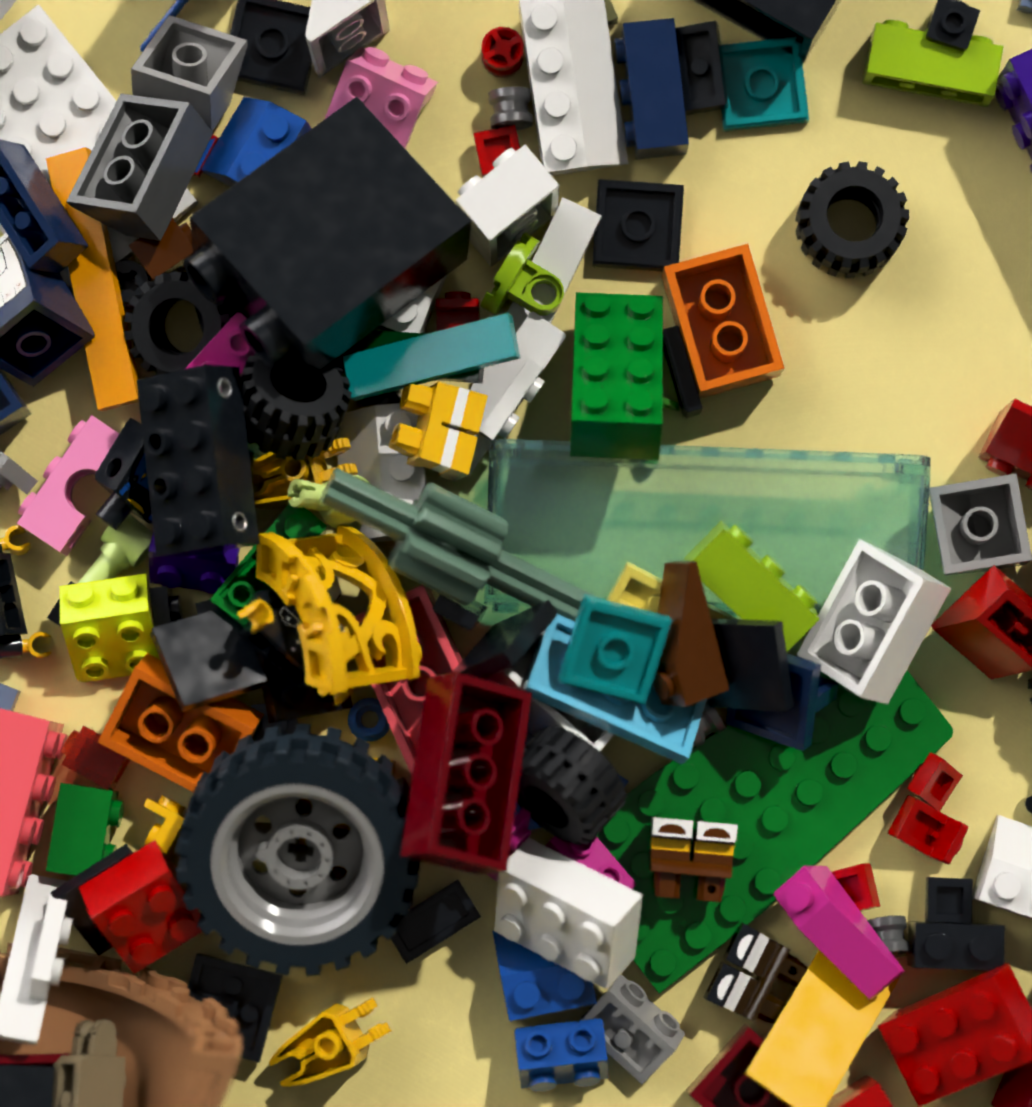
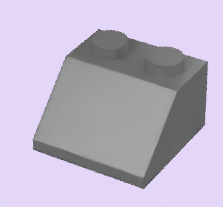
M169 15L131 68L133 95L190 102L213 131L230 106L247 49V40Z
M1017 473L928 489L944 575L985 572L993 565L998 569L1022 566L1032 561Z

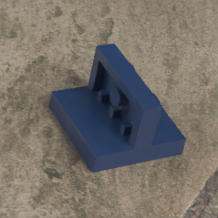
M787 653L794 707L787 712L728 708L726 724L804 751L812 744L815 713L837 699L839 683L820 677L821 664Z

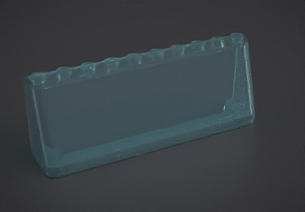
M495 439L490 441L487 510L502 517L509 523L508 535L501 544L504 546V551L604 600L607 599L627 561L663 579L665 563L684 561V557L720 521L729 528L736 524L754 541L750 548L761 558L766 554L770 555L786 571L782 578L790 586L795 588L798 584L802 585L817 600L818 603L814 608L817 614H819L859 539L924 571L931 457L910 454L660 445L659 460L570 457V441ZM487 584L484 586V605H493L492 612L516 614L519 612V606H530ZM703 584L707 603L737 618V615Z

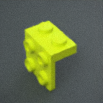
M147 573L59 586L60 626L78 681L90 682L130 676L135 666L147 653L160 659L150 636L151 629L154 626L151 618L150 585Z

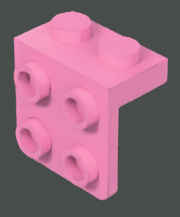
M360 47L346 60L325 119L355 97H358L406 149L420 111L432 98L438 82L428 78V73L413 65L402 66L389 60V55L382 50L373 47Z

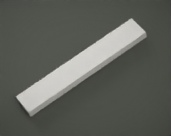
M562 197L532 262L555 275L561 281L565 295L602 215ZM538 284L531 290L532 297L538 304L548 305L556 299L555 291L550 285ZM512 302L507 313L513 317L515 332L518 331L531 312ZM557 310L550 315L541 317L552 323ZM492 366L484 368L483 379L488 374ZM473 383L470 390L475 392L481 383Z

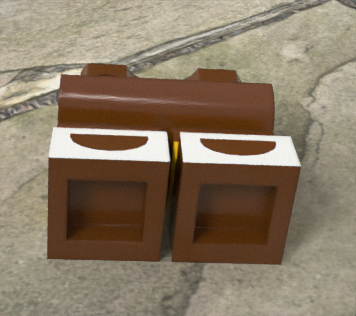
M651 817L649 871H654L655 896L679 898L681 874L698 875L696 900L721 902L726 878L732 877V861L738 825L695 821L692 860L690 861L693 821Z

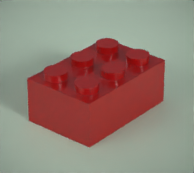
M1009 963L898 1009L878 1025L918 1107L1032 1061V1009Z

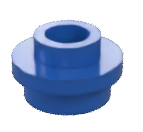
M361 699L349 711L348 725L356 737L372 742L383 738L388 733L390 726L378 699ZM372 711L377 714L378 723L375 727L366 728L362 724V717L366 712Z

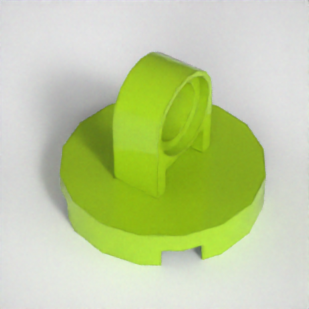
M526 232L523 233L520 241L516 242L494 277L495 287L491 293L486 292L480 304L482 308L496 316L507 299L512 300L530 312L537 313L539 316L550 315L559 308L564 296V287L561 281L555 275L531 261L540 244L539 240ZM538 284L550 285L555 291L556 299L548 305L538 304L532 297V288Z

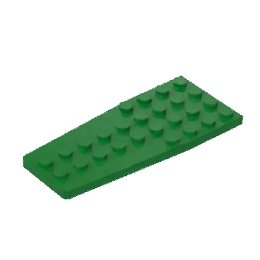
M906 670L888 705L859 697L839 683L837 699L815 713L812 744L804 751L727 725L724 731L714 733L705 739V743L698 748L694 746L689 759L683 765L671 761L626 794L625 804L597 834V837L635 881L636 886L632 890L643 895L634 962L659 994L738 933L741 923L748 925L777 900L773 895L776 890L803 866H814L924 763L930 752H937L951 739L953 735L952 726L908 670ZM820 671V677L835 681L834 679ZM651 817L693 821L690 861L692 860L695 821L738 825L732 861V877L726 878L721 902L696 900L698 875L681 874L679 898L655 896L654 871H649Z

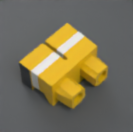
M437 382L430 387L416 384L407 385L402 391L399 405L402 410L418 414L416 427L402 423L395 425L389 448L408 456L406 464L416 467L423 466L439 472V476L454 482L469 475L478 439L474 435L479 433L488 395L442 382Z

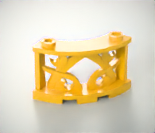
M338 525L337 533L292 539H285L272 532L258 534L256 578L272 587L286 606L294 605L302 621L296 628L304 656L305 684L334 694L346 692L347 688L403 679L413 680L420 677L422 649L417 641L416 629L406 594L395 571L388 565L387 558L368 537L348 525ZM334 576L354 584L367 595L369 605L361 626H359L356 618L347 609L331 602L327 591L334 582ZM370 654L376 660H380L385 654L386 667L374 668ZM355 657L359 671L347 673L346 664Z

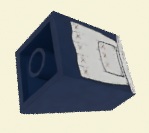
M5 233L0 237V369L34 387L91 341L95 334L61 274L29 269L11 239Z

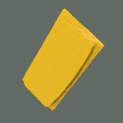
M818 950L745 1074L790 1107H826L901 976L895 979L875 998L869 999Z

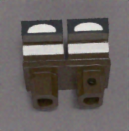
M741 923L739 932L732 937L723 958L756 974L757 978H753L720 962L703 997L754 1022L759 1018L765 1022L775 1024L787 1003L769 994L776 978L797 987L808 967L796 957L790 955V949Z

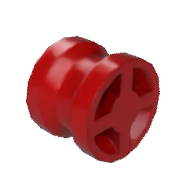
M497 27L489 31L485 35L481 47L484 67L490 74L496 77L514 75L520 70L524 60L522 37L509 27ZM499 56V57H502V58H504V59H499V58L494 59V57Z

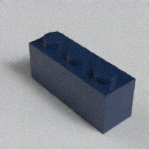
M674 18L623 23L621 38H614L617 64H625L626 79L619 80L621 105H629L631 121L624 122L626 147H634L635 160L687 154L689 141Z
M0 139V224L29 269L60 273L89 246L25 145Z

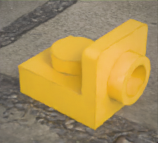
M161 795L159 801L147 798L143 806L166 819L162 825L158 822L154 824L145 840L144 846L156 840L170 859L177 847V841L185 817L182 814L185 806L164 795Z

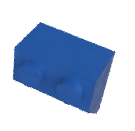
M243 97L201 171L232 187L312 128L307 120L270 101Z
M493 930L509 1021L597 1004L593 982L582 979L570 970L544 959L539 954L506 939Z

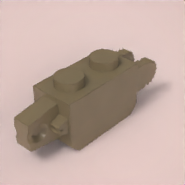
M108 1019L97 1020L96 1023L91 1020L80 1021L81 1023H77V1027L74 1028L75 1032L73 1034L75 1037L72 1042V1055H62L54 1063L52 1107H123V1092L126 1086V1057H116L117 1028Z

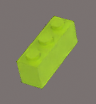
M885 20L883 24L876 22L870 36L862 84L985 107L989 106L995 96L1004 46L993 44V40L988 37L972 36L967 50L960 51L927 40L928 28L925 31L909 29L907 23L898 20Z
M720 521L684 557V561H697L702 583L742 620L782 621L787 653L820 620L814 608L818 603L817 600L802 585L798 584L795 588L790 586L782 578L786 571L770 555L766 554L763 558L757 555L750 548L754 541L738 525L734 524L729 528Z

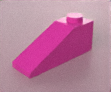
M803 866L773 893L797 928L869 999L875 998L905 972L827 866Z

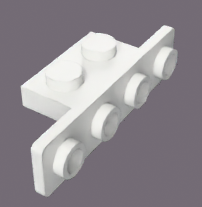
M535 312L529 313L516 332L520 359L493 365L483 379V384L481 383L475 391L488 395L479 433L474 435L478 439L469 475L466 477L471 475L498 435L504 439L509 435L520 419L519 416L514 414V411L523 399L531 403L545 383L539 376L566 338L564 332Z
M33 874L28 876L0 997V1039L30 1045H35L38 1042L50 984L59 986L64 959L56 957L59 944L68 945L73 919L65 917L67 900L53 898L51 891L67 882L66 880Z

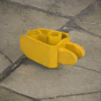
M346 437L334 439L332 446L327 451L322 450L320 455L314 458L306 455L304 460L295 461L293 457L287 456L284 460L276 458L275 453L268 452L255 459L252 483L264 482L263 488L254 493L255 508H286L289 504L288 500L292 498L288 497V487L294 479L323 484L329 481L335 468L350 475H357L358 470L355 463H344L327 469L325 462L326 458L340 455L350 450L349 439Z
M374 998L361 1003L351 1010L347 1006L334 1004L281 1045L269 1061L270 1066L290 1056L300 1060L311 1054L300 1062V1070L280 1081L281 1086L304 1085L353 1068L363 1061L367 1056L369 1044L391 1031L387 1022L373 1026L365 1034L359 1028L355 1019L363 1018L373 1012L374 1008L378 1006Z

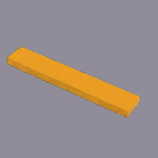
M84 147L46 158L53 191L89 246L68 265L74 298L95 334V337L84 346L97 410L106 411L139 402L137 380L139 378L135 358L130 352V349H132L131 340L126 341L124 331L129 330L127 322H124L125 310L107 225L71 207L66 202L91 153L90 149Z

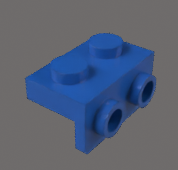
M602 1019L545 1024L515 1029L521 1089L530 1088V1090L535 1092H544L554 1089L557 1084L574 1083L576 1086L588 1087L600 1083L601 1079H609Z

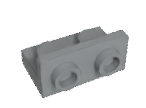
M619 975L609 989L597 1000V1004H593L580 1018V1020L598 1018L603 1020L607 1053L641 1084L675 1052L685 1036V1032L680 1028L674 1016L666 1011H661L647 998L645 991L640 985L627 980L623 975Z

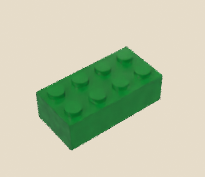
M576 292L570 457L659 460L663 406V296Z

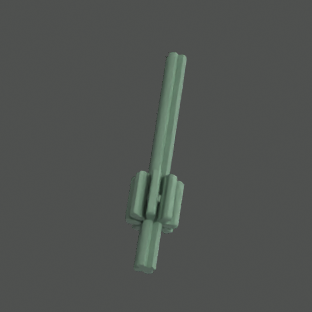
M335 468L321 494V503L394 538L396 544L390 552L388 565L391 566L393 571L464 606L474 601L478 590H483L487 584L532 607L549 600L558 611V615L575 622L583 595L597 597L504 551V546L501 544L508 535L509 523L434 483L426 485L422 489L418 500L415 499L411 505L355 476Z

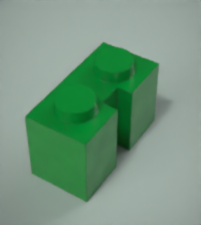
M60 783L46 871L76 876L117 850V846L110 844L109 840L111 828L120 827L123 817L124 801H118L119 791Z

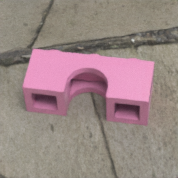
M92 415L87 422L81 420L68 437V442L71 445L63 457L56 456L46 468L43 474V478L46 481L37 494L31 492L21 504L18 510L21 518L17 524L60 553L68 556L91 522L90 519L78 512L72 502L73 487L82 477L97 472L119 433Z

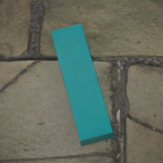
M509 313L343 356L346 378H348L350 383L349 391L351 392V399L354 401L404 389L409 384L419 385L520 359L513 317Z

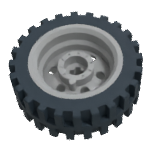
M297 723L295 734L282 735L280 725L266 728L263 740L254 742L250 734L238 740L235 752L231 755L224 750L215 758L211 771L209 773L204 772L199 779L193 797L190 799L177 841L176 853L180 854V860L176 869L178 883L186 882L187 884L183 900L188 911L199 908L201 911L198 927L205 935L215 930L222 937L219 948L228 955H231L236 948L247 954L246 965L258 969L261 961L276 964L275 974L289 976L290 967H306V976L320 975L321 966L334 962L336 970L339 971L350 967L351 956L358 951L366 959L376 952L378 938L381 935L390 940L396 933L399 916L401 914L407 916L412 906L414 889L418 885L420 861L400 856L410 786L404 777L398 780L394 779L391 775L393 763L384 754L377 761L368 755L370 743L357 737L353 745L339 740L341 730L329 726L327 735L323 736L310 734L311 724ZM306 798L311 801L312 807L308 814H302V808L298 803L299 799ZM260 816H264L271 821V823L256 822V819ZM345 823L350 827V830L334 828V826ZM299 837L306 838L307 845L299 844ZM256 859L265 862L268 871L260 872L256 870L253 862ZM342 866L347 870V874L342 878H336L332 868ZM290 888L295 890L306 889L307 892L302 895H296L290 891Z

